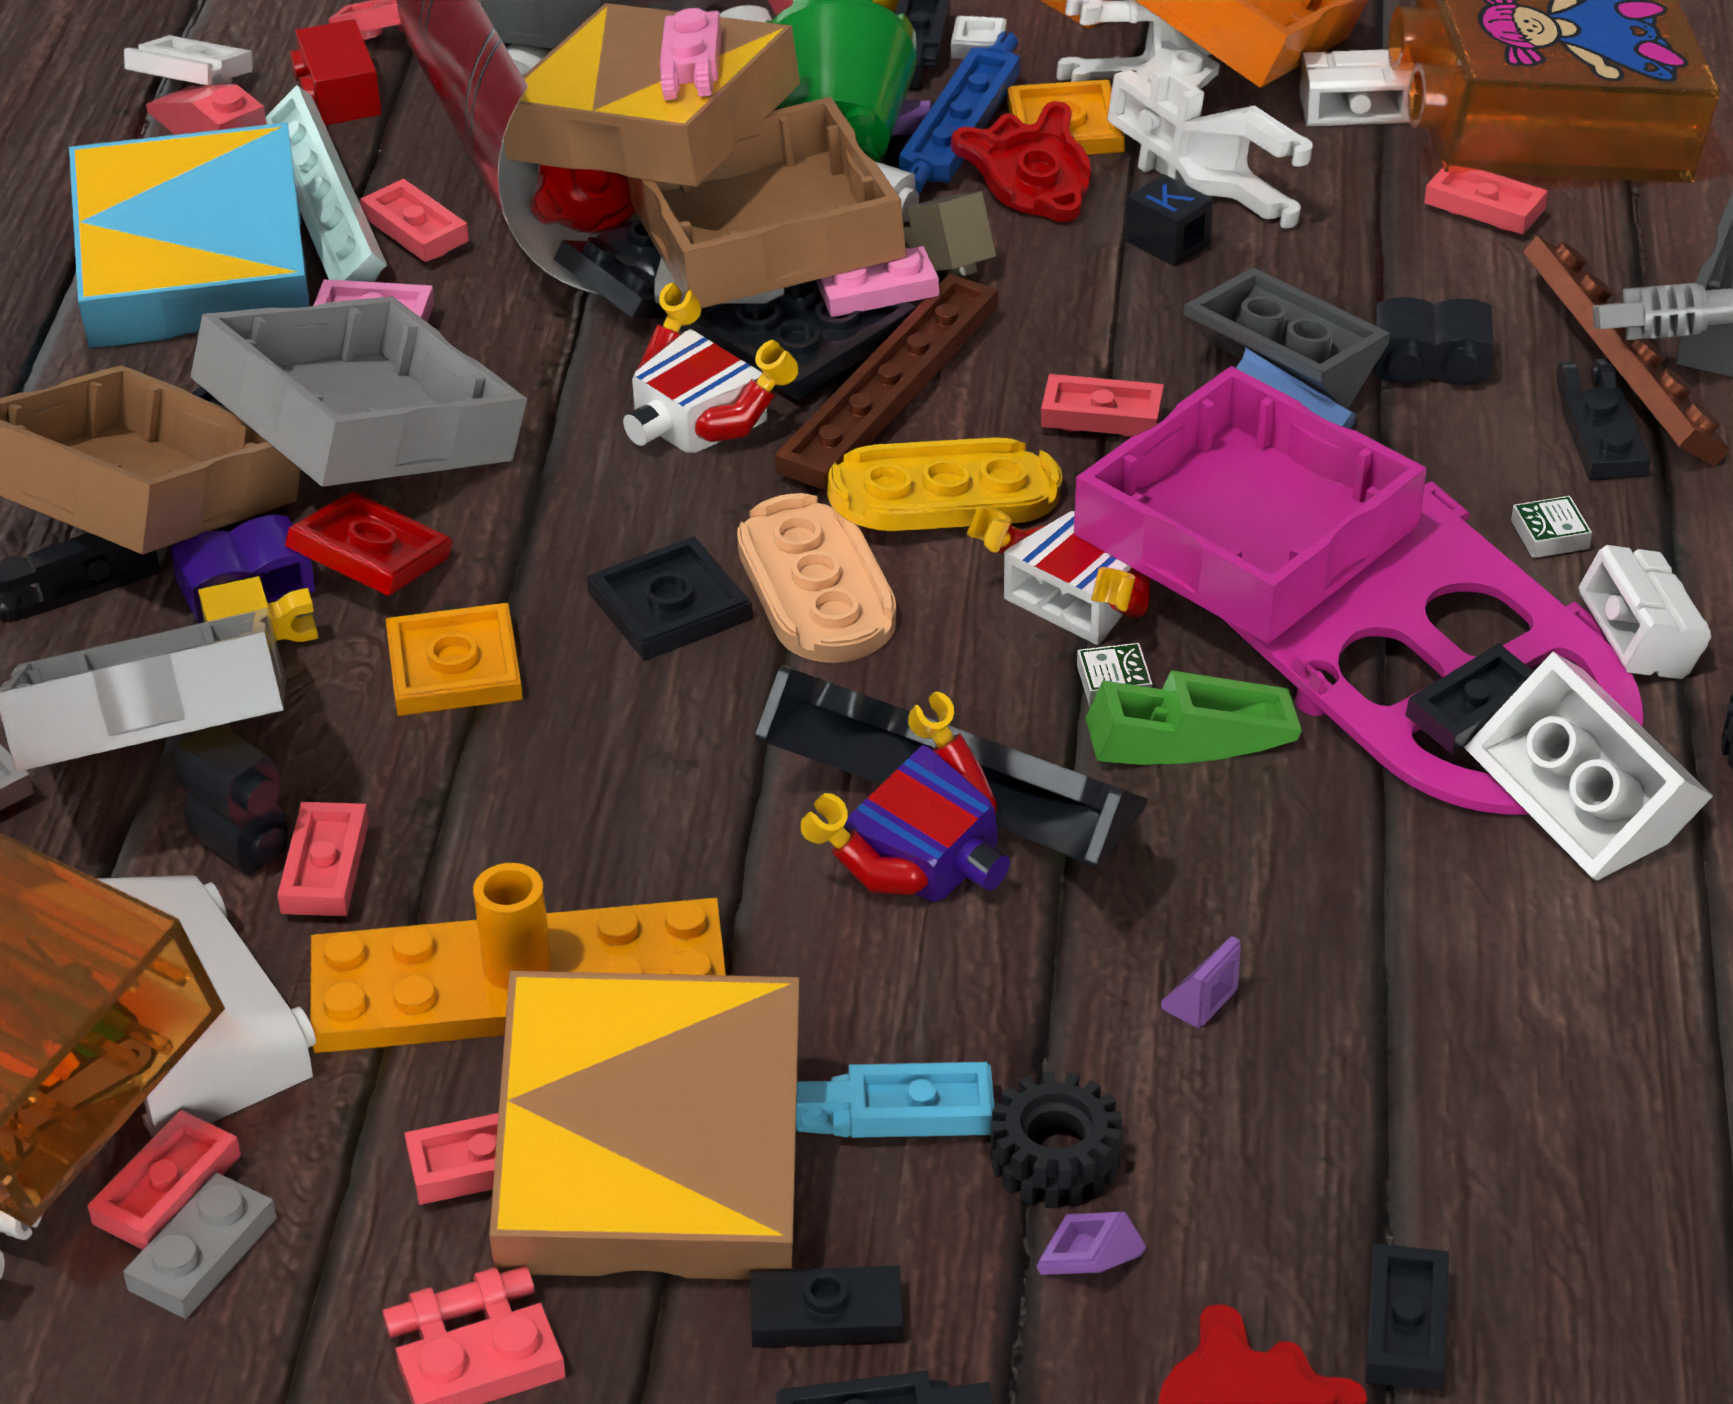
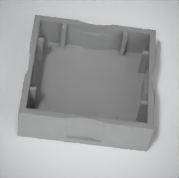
M393 296L327 302L302 308H261L202 314L190 376L322 487L513 461L527 402L526 397L480 362L452 346L438 330Z
M269 608L18 664L10 674L11 679L4 682L0 687V714L15 772L282 711L284 710L286 678Z

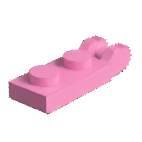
M689 8L681 10L673 16H665L660 57L661 85L664 100L677 99L680 89L679 84L695 83V88L698 90L700 97L712 96L713 83L718 80L722 37L719 11L705 12L702 9Z

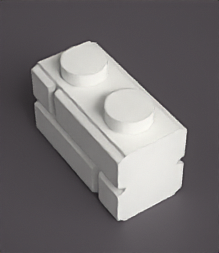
M1407 49L1333 51L1332 53L1303 52L1300 100L1302 109H1304L1306 127L1411 122L1415 78L1410 66Z
M1606 545L1599 549L1578 587L1579 593L1626 672L1652 675L1656 671L1660 677L1683 679L1686 675H1689L1700 655L1707 648L1708 642L1712 637L1707 622L1702 618L1686 593L1681 581L1678 580L1675 574H1672L1671 567L1662 553L1637 549L1633 553L1630 548Z

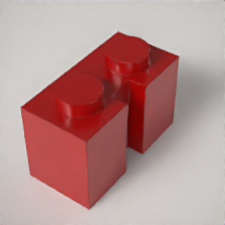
M355 19L295 30L298 50L289 52L295 81L300 82V87L313 97L325 125L382 115L376 69Z

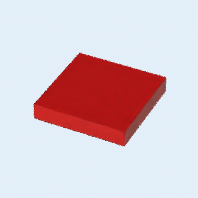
M352 491L289 527L285 547L390 596L448 559L453 540L449 536Z

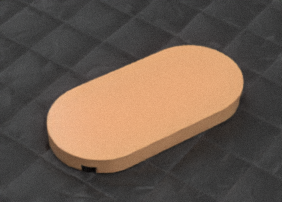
M803 493L776 496L759 503L749 511L750 518L745 523L741 521L737 531L739 557L777 638L788 650L813 661L838 663L866 657L882 648L890 640L896 627L895 597L857 524L842 517L832 506L818 503L817 496Z

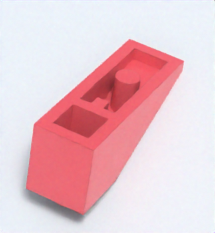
M237 84L188 86L146 103L147 112L174 135L267 125L264 106Z

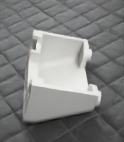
M194 875L54 880L29 891V902L37 934L40 936L39 942L42 952L64 976L79 969L88 970L93 973L97 986L139 1020L141 1026L140 1035L150 1037L158 1046L160 1059L155 1069L146 1077L129 1086L135 1085L138 1090L142 1089L147 1113L142 1115L145 1127L152 1137L180 1109L208 1123H213L313 1077L308 1048L316 1044V1038L308 1017L299 1006L290 1009L227 920L224 902L212 882L203 885Z

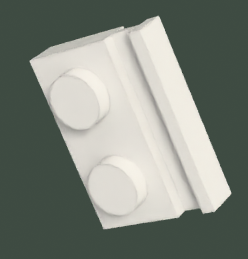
M169 35L139 44L138 49L125 48L124 66L127 70L203 85H227L232 83L233 77L252 71V51Z

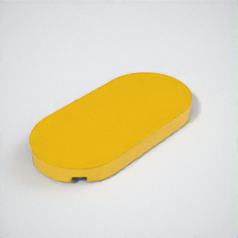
M997 437L876 444L858 447L844 454L842 463L838 465L834 463L828 475L827 496L833 509L842 517L857 525L875 530L905 531L970 526L979 505L989 506L1007 514L1012 520L1010 524L1023 523L1041 518L1056 507L1060 499L1062 471L1058 463L1046 452L1039 449V455L1037 456L1034 453L1025 451L1026 443L1010 438Z

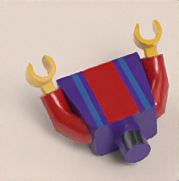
M933 692L929 697V704L937 713L939 722L929 721L918 705L912 708L908 718L909 727L915 735L934 740L937 746L933 750L923 744L849 816L845 803L834 794L825 793L814 802V806L818 813L827 819L829 824L822 822L813 812H808L801 820V833L805 839L817 844L829 841L834 846L831 853L866 889L873 893L916 894L935 902L944 900L965 878L988 891L993 890L1003 881L1010 866L1009 856L995 848L998 842L995 818L998 808L996 799L981 765L961 734L953 735L949 729L948 724L954 716V706L951 699L941 692Z

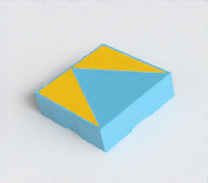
M288 122L69 147L78 303L89 349L166 340L188 333L199 332L202 314L261 308L310 307L306 263L300 231L301 218Z

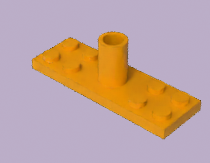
M503 863L492 866L477 877L473 886L477 920L311 935L310 1024L316 1038V1044L312 1047L314 1053L505 1036L510 971L726 976L717 898L546 913L543 881L537 871L519 863Z

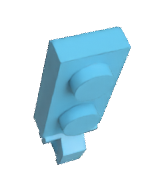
M987 1062L849 1065L848 1074L832 1077L831 1081L797 1082L796 1131L820 1134L833 1133V1135L846 1138L850 1135L851 1138L991 1135L992 1110L994 1108L991 1064H987Z

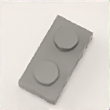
M214 1172L123 1271L127 1290L187 1319L277 1219L273 1199Z

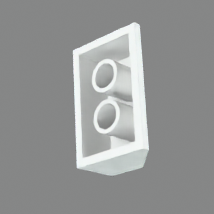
M1552 652L1464 747L1547 833L1597 881L1667 845L1713 797L1582 668L1555 652Z

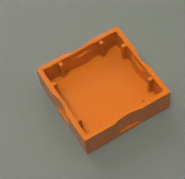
M1135 0L1260 88L1302 65L1303 52H1325L1346 40L1368 0Z

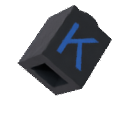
M1165 174L1160 175L1127 196L1126 242L1174 267L1178 266L1211 244L1213 198Z

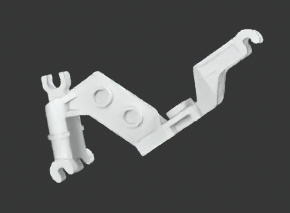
M1067 0L1066 15L1074 16L1081 14L1080 24L1093 25L1098 22L1137 23V21H1150L1145 52L1142 56L1128 58L1114 56V58L1099 59L1066 57L1058 61L1056 73L1058 80L1071 79V82L1113 79L1107 121L1141 144L1138 162L1139 169L1144 172L1155 169L1161 174H1165L1205 195L1236 199L1262 218L1276 219L1281 217V228H1292L1297 225L1301 209L1300 204L1254 175L1248 167L1247 155L1251 140L1276 157L1293 155L1292 165L1296 167L1304 166L1311 159L1313 144L1309 139L1297 134L1256 106L1200 116L1204 92L1201 89L1219 72L1220 64L1208 57L1211 53L1135 0Z

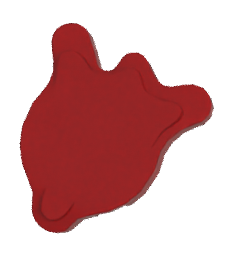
M1059 101L1048 102L1043 107L1037 122L1034 124H1025L1016 115L1006 113L999 117L989 129L961 127L953 132L950 143L952 152L972 162L980 170L989 190L1006 206L1023 213L1044 216L1057 222L1073 221L1080 216L1082 200L1088 190L1092 169L1090 159L1084 148L1070 133L1069 127L1072 111L1068 104Z
M542 164L538 165L537 188L530 198V208L535 218L544 224L558 223L578 232L595 234L602 233L606 229L626 222L636 212L631 204L627 176L604 170L569 169Z
M1222 1304L1208 1306L1202 1311L1199 1322L1200 1343L1197 1349L1175 1365L1164 1380L1158 1398V1404H1367L1366 1391L1360 1383L1348 1378L1317 1375L1310 1367L1303 1350L1294 1342L1281 1341L1267 1352L1252 1350L1248 1344L1241 1315L1231 1306Z

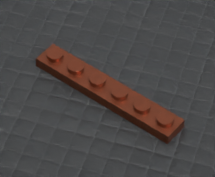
M1537 235L1523 251L1525 256L1680 448L1715 467L1730 451V448L1715 431L1720 426V422L1705 407L1697 402L1692 403L1689 400L1688 396L1693 391L1692 388L1674 371L1662 367L1660 363L1665 359V356L1648 339L1627 341L1625 327L1595 329L1593 327L1592 306L1611 304L1608 299L1613 295L1612 291L1590 272L1585 273L1583 268L1587 261L1572 246L1562 241L1556 247Z
M949 274L939 284V296L926 298L775 454L776 473L826 491L829 470L834 463L837 465L842 463L844 454L858 447L870 445L998 309V289Z

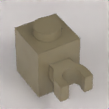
M982 191L952 194L907 207L911 227H903L905 248L924 246L935 271L943 270L945 278L949 274L961 277L977 272L975 262L996 256Z

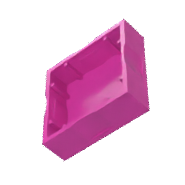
M1230 366L1178 403L1169 416L1147 431L1132 436L1076 477L1073 534L1269 644L1419 526L1427 468L1355 430L1323 419L1306 408L1298 400Z

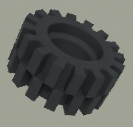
M1042 1072V1084L1035 1085L1031 1076H1027L1019 1080V1093L1009 1086L1001 1093V1103L995 1102L991 1121L992 1169L996 1178L1003 1176V1188L1012 1194L1021 1187V1201L1033 1205L1037 1195L1045 1196V1208L1058 1209V1197H1067L1070 1208L1083 1205L1084 1191L1093 1200L1101 1196L1104 1190V1183L1111 1186L1117 1177V1168H1120L1122 1117L1121 1111H1116V1100L1110 1093L1101 1097V1085L1093 1080H1090L1084 1088L1079 1087V1075L1068 1072L1065 1083L1055 1082V1072ZM1060 1131L1072 1134L1082 1141L1066 1148H1049L1033 1142L1031 1138L1044 1132Z

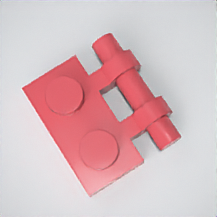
M527 1266L500 1274L496 1267L474 1273V1282L435 1294L431 1287L409 1293V1302L382 1310L384 1324L390 1339L417 1330L421 1338L419 1341L395 1348L398 1367L412 1404H485L566 1378L564 1359L541 1303L511 1311L508 1302L535 1294L533 1281ZM483 1310L486 1320L446 1332L443 1322Z

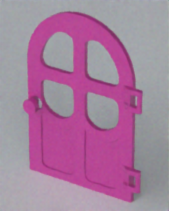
M1433 481L1424 485L1419 526L1271 643L1266 644L1224 620L1297 687L1295 702L1299 710L1312 716L1327 714L1395 776L1432 797L1467 809L1498 814H1529L1490 773L1456 766L1422 749L1412 738V734L1421 728L1405 716L1409 697L1391 706L1372 703L1343 677L1338 664L1341 653L1349 644L1360 638L1370 636L1389 637L1403 642L1436 670L1441 677L1446 676L1477 657L1463 652L1429 621L1425 608L1430 601L1438 596L1453 592H1477L1503 601L1530 626L1528 632L1502 645L1529 668L1543 662L1552 652L1573 661L1643 727V706L1632 673H1627L1595 618L1577 602H1572L1567 606L1563 605L1465 522L1470 517V512ZM1315 669L1327 671L1333 675L1336 683L1332 685L1325 679L1321 671H1316Z

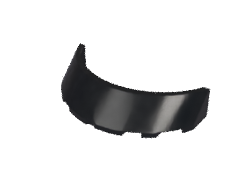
M784 665L777 672L755 733V739L880 784L887 780L923 744L932 750L937 746L932 738H921L911 731L908 724L909 710ZM926 717L931 722H939ZM948 725L953 735L961 734L981 765L998 805L995 818L996 826L1000 829L1051 848L1083 864L1097 868L1144 812L1148 798Z

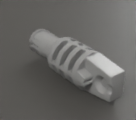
M1696 282L1623 289V303L1592 306L1593 327L1595 329L1625 327L1627 341L1699 335L1707 329L1708 325L1733 323V289L1705 290L1703 285H1698Z

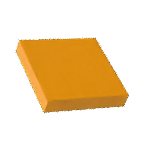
M1110 80L1007 87L1009 113L1016 115L1023 123H1036L1043 107L1048 102H1063L1068 104L1072 111L1069 127L1070 133L1084 148L1087 155L1124 152V132L1107 121L1112 92Z
M508 603L386 618L397 716L523 700Z

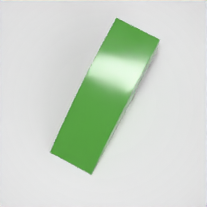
M1172 670L1162 689L1103 680L1086 715V722L1097 761L1135 765L1185 764L1221 760L1260 752L1297 741L1302 732L1288 688Z

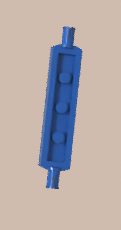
M1006 31L1001 32L995 43L989 48H971L900 153L899 169L915 174V190L918 194L922 192L927 181L950 183L965 160L951 150L950 143L953 132L961 127L985 129L1006 97L1007 87L1013 86L1019 77L1020 56L1012 53L1018 46V39L1012 32H1009L1007 37Z

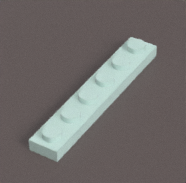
M297 85L266 116L267 125L288 122L300 213L329 280L375 282L380 272L387 266V263L313 97Z

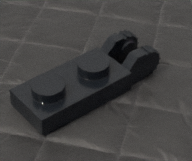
M1607 358L1594 359L1591 369V381L1594 388L1582 391L1580 374L1574 361L1559 362L1556 382L1562 399L1561 411L1588 479L1647 476L1650 457L1622 389L1616 387L1615 370L1613 365H1611V361Z
M88 532L27 554L28 558L10 556L1 559L0 620L3 623L18 622L20 618L26 619L39 613L48 612L159 574L161 570L156 550L142 555Z

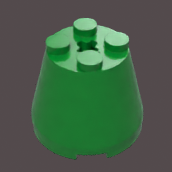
M793 0L792 6L783 10L772 21H766L767 23L792 25L800 85L775 110L831 97L855 131L856 142L860 149L869 158L880 163V158L887 149L916 69L917 39L912 24L904 13L897 16L882 5L872 2V0Z

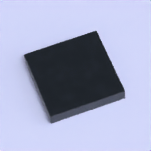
M695 536L587 576L588 593L643 661L753 619L752 602Z

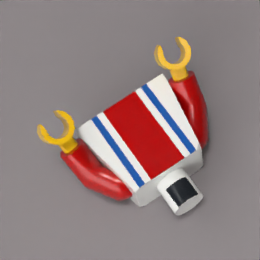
M669 283L661 290L659 295V303L668 315L663 326L657 324L633 376L632 388L635 410L624 417L623 424L629 438L639 446H643L660 436L685 453H696L724 440L743 438L750 433L753 427L767 421V407L775 397L772 389L775 385L784 386L794 381L798 375V364L788 351H785L775 340L765 342L757 351L755 357L756 364L763 371L762 373L692 329H689L682 335L679 334L681 326L690 325L699 318L701 305L692 290H688L684 301L679 304L682 292L675 283Z
M979 505L967 535L971 538L983 540L988 550L1004 555L1005 600L1096 645H1099L1106 638L1123 614L1137 618L1143 616L1148 610L1151 578L1074 535L1075 511L1068 512L1048 525L1020 530L1010 525L1012 520L1007 514L989 506Z

